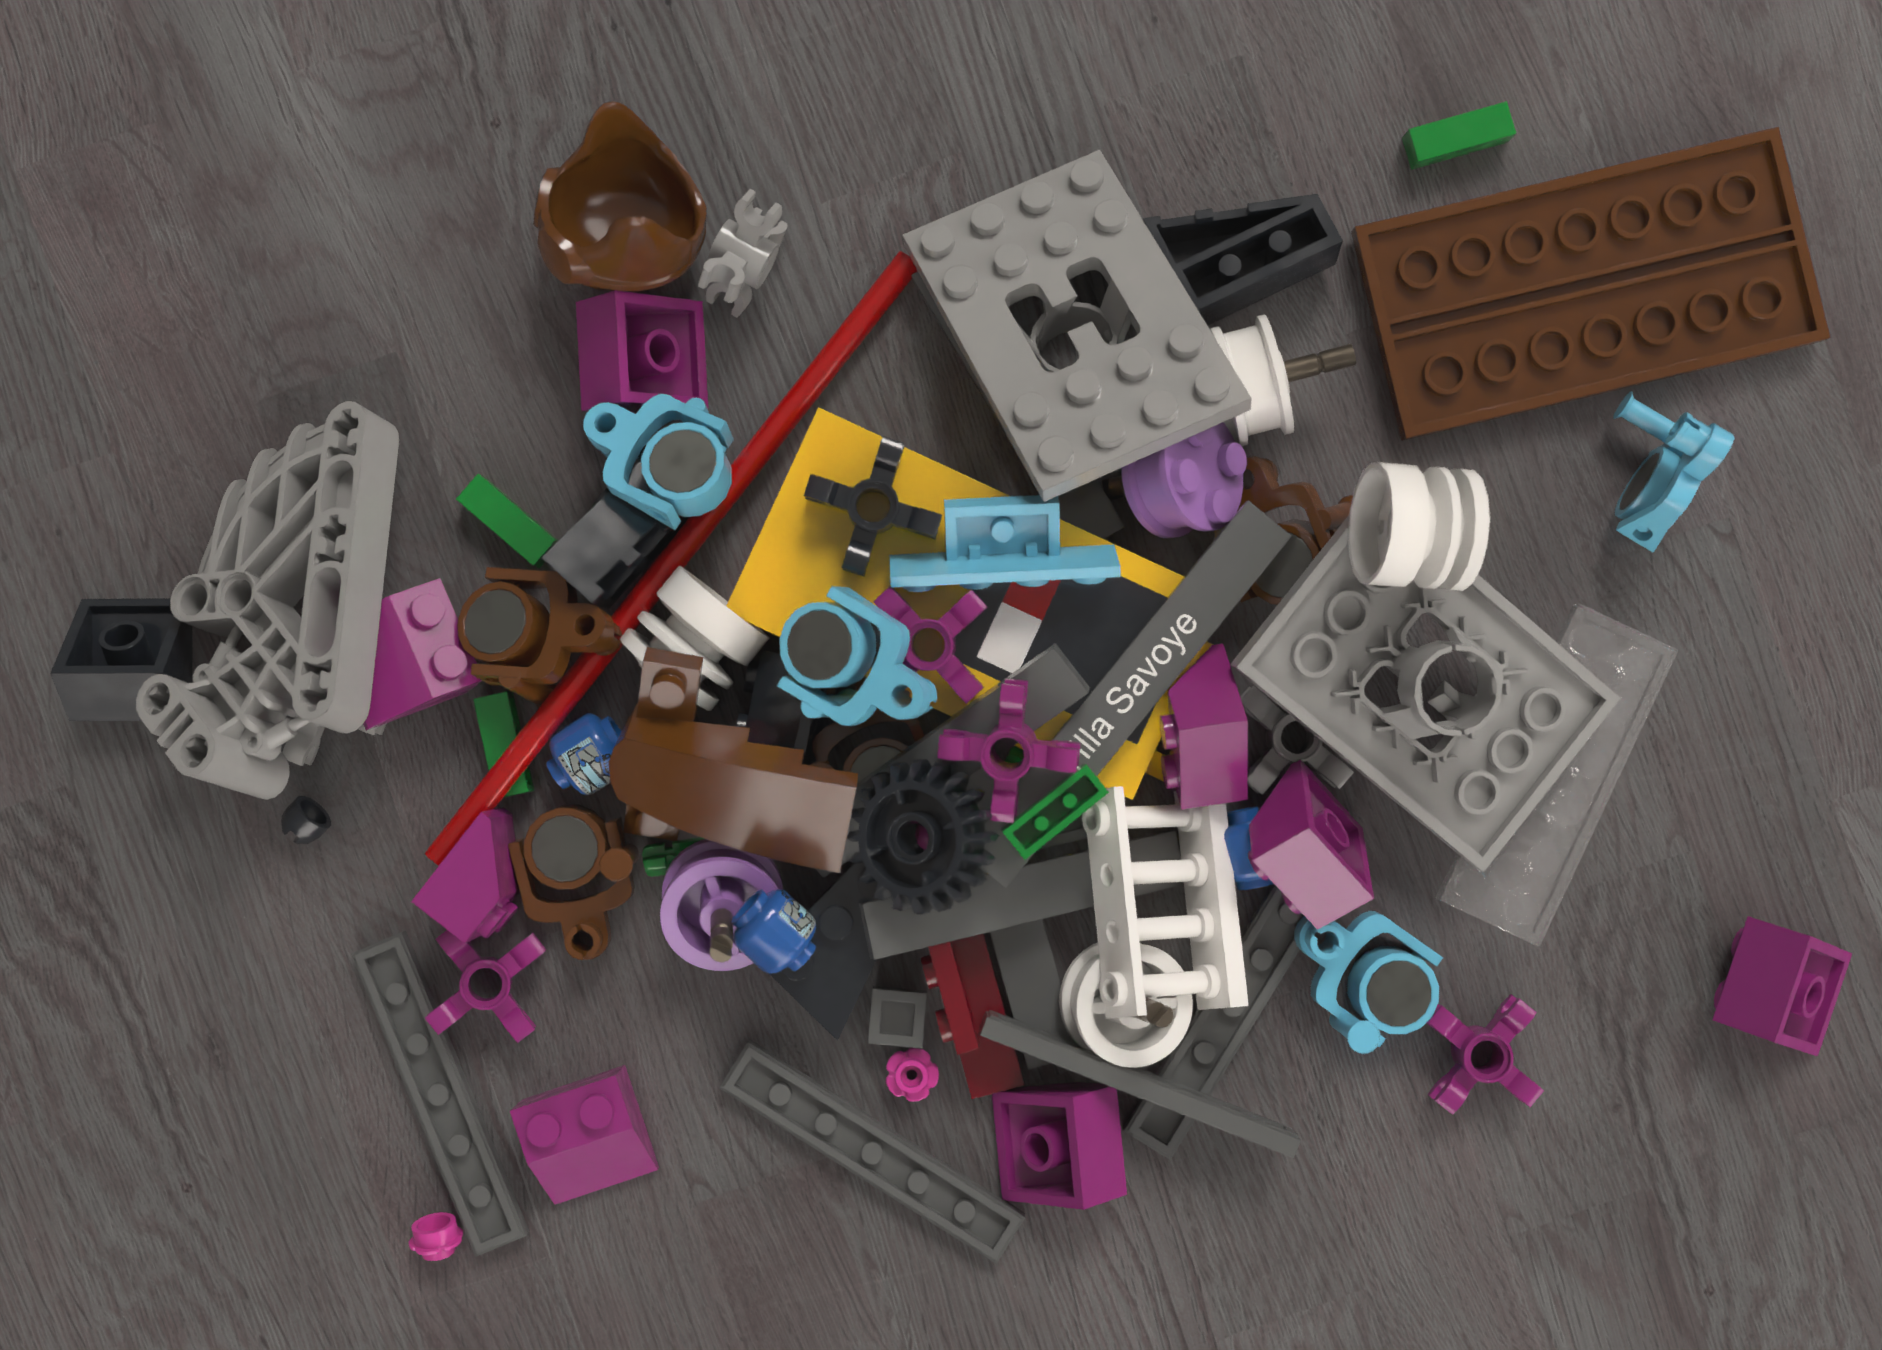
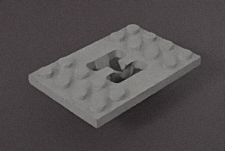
M1100 150L903 234L906 251L1043 502L1251 410L1252 398ZM1089 270L1101 272L1108 283L1101 307L1098 308L1090 303L1074 302L1077 294L1069 280ZM1037 296L1043 301L1044 314L1040 316L1033 326L1030 339L1014 319L1008 307L1027 297ZM1130 324H1132L1138 335L1123 342ZM1067 332L1075 346L1076 362L1060 370L1049 365L1040 356V350H1043L1050 340L1059 334Z
M1348 515L1230 665L1469 864L1484 872L1621 698L1478 574L1474 582L1464 591L1440 589L1439 587L1436 589L1421 588L1413 580L1405 587L1360 583L1353 573L1349 558ZM1426 613L1442 626L1450 641L1437 640L1417 648L1407 643L1406 635L1419 616ZM1452 650H1458L1467 656V660L1475 667L1478 678L1477 694L1471 696L1458 692L1444 680L1427 702L1448 721L1433 723L1422 706L1421 680L1428 666L1439 656L1452 652ZM1385 666L1399 678L1397 692L1401 704L1379 709L1367 699L1364 688L1373 674L1380 667ZM1435 734L1444 735L1437 745L1429 750L1416 740L1417 738Z

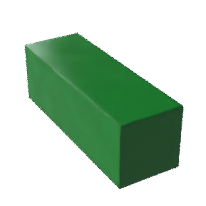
M1505 101L1410 128L1402 137L1410 168L1413 170L1508 143L1517 133L1508 103Z
M479 473L456 498L465 508L537 568H540L545 562L542 557L559 541L492 482Z
M506 691L473 699L488 770L492 768L521 731L513 692ZM529 766L504 797L535 791Z
M1083 763L1077 768L1076 773L1069 774L1014 819V823H1008L1001 831L1023 859L1026 860L1107 795L1109 791L1089 766Z

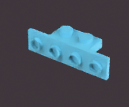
M1040 495L944 499L946 552L889 555L891 588L903 587V589L910 592L929 591L934 589L936 585L958 584L966 589L978 590L990 587L993 583L1016 582L1021 586L1038 587L1047 584L1049 580L1073 579L1081 584H1097L1109 577H1121V566L1114 544L1060 547V504L1058 496L1043 502Z

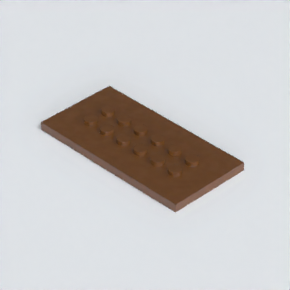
M1779 127L1355 226L1351 231L1401 441L1806 346L1831 338Z

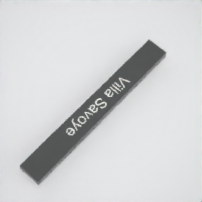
M1246 501L1051 741L1062 740L1081 743L1079 766L1083 763L1087 764L1097 776L1292 536L1250 501ZM1030 767L1027 773L1019 780L1017 816L1072 772H1059L1047 768ZM987 820L984 822L985 831H994L999 837L995 842L986 843L984 849L991 852L997 859L992 865L979 867L1006 888L1032 855L1024 860L1003 834L1001 829L1008 824L1007 822Z

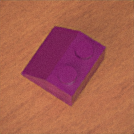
M612 291L576 302L581 411L588 412L595 405L609 402L636 414L644 403L659 394H667L683 403H687L692 398H701L707 409H709L703 301Z
M440 578L382 599L371 703L368 717L363 723L366 731L466 694L482 681L471 675L472 663L477 664L473 656L464 650L458 637V618Z
M1215 644L1168 691L1169 715H1163L1159 718L1164 749H1170L1169 755L1161 756L1163 780L1166 789H1176L1181 810L1247 800L1248 720L1224 644Z
M1299 759L1290 765L1249 824L1251 850L1248 851V858L1252 868L1261 879H1270L1280 889L1282 897L1290 910L1297 915L1302 913L1318 930L1373 900L1374 894L1363 828L1304 762Z
M504 807L481 812L411 901L464 944L480 936L487 939L494 931L499 933L518 910V907L512 901L518 895L520 889L508 843L515 840L512 813Z
M1747 916L1744 927L1736 933L1732 942L1731 953L1733 960L1727 978L1719 984L1715 992L1714 1007L1716 1011L1712 1020L1771 1042L1818 1056L1852 953L1812 936Z
M625 1065L522 1099L510 1110L527 1165L554 1205L659 1169Z
M1068 1082L1017 1087L992 1094L1002 1200L1085 1210L1127 1195L1116 1088L1101 1083Z

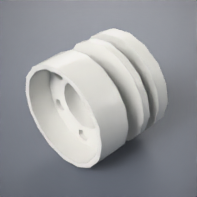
M1370 463L1362 472L1355 487L1349 514V558L1353 573L1358 581L1363 584L1405 587L1413 580L1421 588L1436 589L1439 587L1440 589L1464 591L1469 587L1482 567L1488 545L1490 524L1489 501L1483 479L1475 470L1451 469L1449 471L1447 468L1429 467L1422 473L1416 465Z
M678 566L656 593L672 615L665 622L651 613L642 611L637 618L655 636L650 641L635 630L628 628L620 638V641L634 655L641 668L647 647L704 657L697 705L707 711H711L719 702V698L703 683L705 678L708 677L724 689H729L733 681L718 664L722 657L725 655L739 664L748 666L770 638L760 628L746 622L726 606L728 601L685 568Z

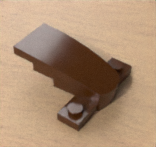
M647 647L642 664L638 704L628 717L609 760L610 782L617 798L626 803L623 833L677 841L681 829L693 835L741 851L796 865L840 873L859 773L803 765L804 750L748 742L750 728L695 722L704 657Z

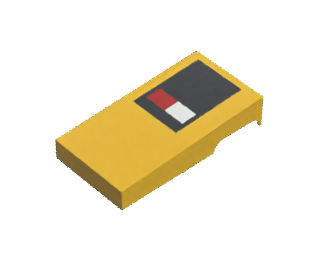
M818 407L726 606L746 622L780 637L785 622L795 610L808 603H837L826 596L831 586L849 587L875 605L873 601L891 586L889 555L946 552L944 499L1010 496L904 447L892 487L898 496L899 502L942 515L936 538L931 539L892 526L888 531L877 534L865 576L842 570V564L855 527L850 520L849 513L806 500L804 493L810 474L827 478L849 487H854L857 483L870 479L882 436ZM877 492L863 495L857 504V513L862 519L869 522L882 520L890 510L888 499ZM1060 519V547L1113 545L1109 541ZM1115 545L1121 566V577H1109L1097 584H1081L1073 579L1049 580L1047 584L1038 587L1021 586L1016 582L993 583L990 587L973 590L988 608L955 637L956 650L954 655L979 680L984 688L968 703H965L936 670H919L916 673L929 679L937 690V701L930 702V706L942 713L953 716L1054 643L1057 644L1088 684L1090 693L1184 576ZM959 584L936 585L934 589L925 592H910L903 589V587H893L921 619L939 620L964 595L972 590L963 588ZM926 628L916 635L914 650L922 660L935 661L944 652V638L936 629ZM1206 641L1097 775V778L1105 788L1123 786L1124 797L1133 800L1145 773L1164 782L1161 768V756L1164 754L1156 751V748L1161 739L1159 718L1163 715H1169L1168 691L1213 644ZM871 669L864 675L865 677H868ZM908 687L906 690L910 692L909 697L912 698V692ZM1088 694L1036 729L1034 733L1037 740L1051 741ZM1019 742L1014 745L1023 749Z

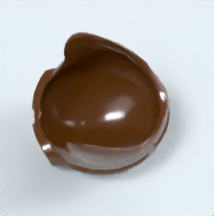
M610 101L601 104L594 112L587 125L582 143L561 167L546 169L537 192L533 225L539 231L537 243L541 256L550 272L562 283L583 284L601 290L642 291L657 288L676 280L693 265L706 236L707 208L699 189L683 165L677 160V156L631 109L622 103Z

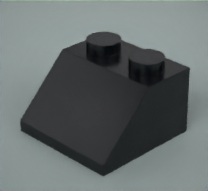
M171 598L81 599L50 673L69 721H142L136 710V698L143 683L151 676L163 674L192 683L193 626L181 622L173 616L170 607Z
M761 650L759 661L752 660L749 663L745 677L744 692L752 693L749 713H739L736 726L750 728L748 742L804 750L802 764L809 765L812 741L815 737L818 718L806 717L801 710L802 701L777 686L782 676H791L785 668L780 653Z

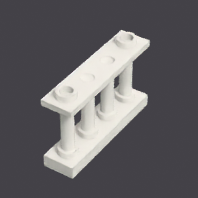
M1123 786L1106 788L1109 793L1082 814V822L1088 840L1101 968L1099 990L1104 1002L1106 1019L1147 1015L1145 998L1196 993L1197 1010L1249 1006L1234 871L1224 840V833L1228 828L1226 803L1181 810L1177 793L1174 791L1175 805L1125 806ZM1178 828L1181 860L1131 862L1128 829ZM1184 882L1187 915L1137 918L1133 885ZM1190 938L1193 971L1143 975L1139 941Z

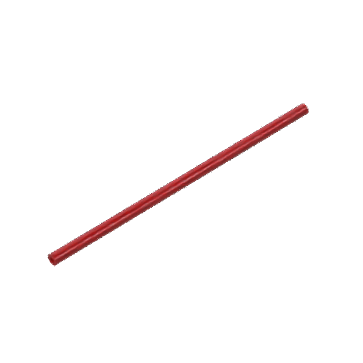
M902 251L897 253L732 462V484L726 498L715 509L701 516H691L687 519L612 614L611 618L620 627L622 635L628 628L637 629L641 624L637 618L642 611L649 613L659 601V597L656 594L678 566L685 568L912 280L911 275L916 273L917 269L910 256ZM614 635V638H616L617 640H620V638L622 637ZM622 642L619 648L610 655L602 656L595 652H582L424 854L431 861L439 866L478 815L483 811L496 808L622 648Z

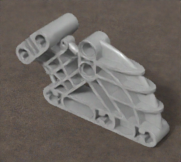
M346 401L337 405L328 415L325 424L317 428L310 423L296 426L291 432L286 446L279 451L269 448L258 453L250 468L247 481L244 479L234 480L228 486L221 501L214 531L202 557L198 573L183 578L172 592L170 607L175 618L216 636L228 637L225 643L222 641L219 643L209 664L204 663L196 668L193 674L194 683H187L168 675L157 674L151 676L143 683L136 698V710L140 719L151 734L160 736L157 739L158 744L169 748L165 754L175 768L185 776L260 799L268 800L275 798L287 785L290 775L289 763L281 752V745L298 735V729L312 722L336 732L347 734L361 727L368 717L396 475L399 433L393 424L356 402ZM304 596L301 617L293 607ZM245 635L252 646L243 653H240L235 647L241 636ZM288 715L290 717H294V719L291 720L289 718H286V716Z

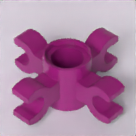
M891 586L873 601L878 608L904 624L909 630L910 643L903 665L914 672L919 670H936L965 703H968L984 688L979 680L954 655L956 650L955 637L988 608L973 590L964 595L939 620L921 619ZM926 628H933L939 631L945 641L943 654L932 662L922 660L914 650L916 635Z
M1005 678V683L1001 684L999 724L992 729L989 735L956 729H944L943 734L939 735L937 758L953 761H981L986 773L994 778L991 802L992 818H990V821L1014 823V816L1016 817L1018 812L1019 780L1027 773L1030 767L1076 773L1079 766L1081 743L1062 740H1037L1034 731L1024 723L1028 695L1027 680ZM1001 738L1016 740L1023 748L1024 759L1017 763L1003 761L996 753L995 742Z
M448 930L435 939L462 972L459 983L460 990L425 1017L426 1021L438 1035L472 1008L478 1010L491 1009L517 1043L535 1030L536 1025L509 993L512 987V977L546 951V948L534 933H531L499 959L495 957H481L470 942L464 944ZM481 968L495 970L502 980L501 991L490 998L478 996L471 987V977L476 970Z
M1510 994L1499 1006L1493 1019L1486 1027L1477 1025L1467 1027L1445 1007L1438 1004L1427 1024L1451 1043V1056L1455 1065L1436 1082L1428 1095L1453 1115L1464 1103L1470 1090L1478 1081L1483 1083L1498 1082L1518 1100L1531 1108L1544 1090L1513 1065L1514 1056L1509 1043L1516 1034L1520 1033L1532 1021L1537 1012L1520 998H1515ZM1482 1041H1490L1493 1049L1491 1059L1483 1066L1473 1067L1471 1062L1473 1048Z

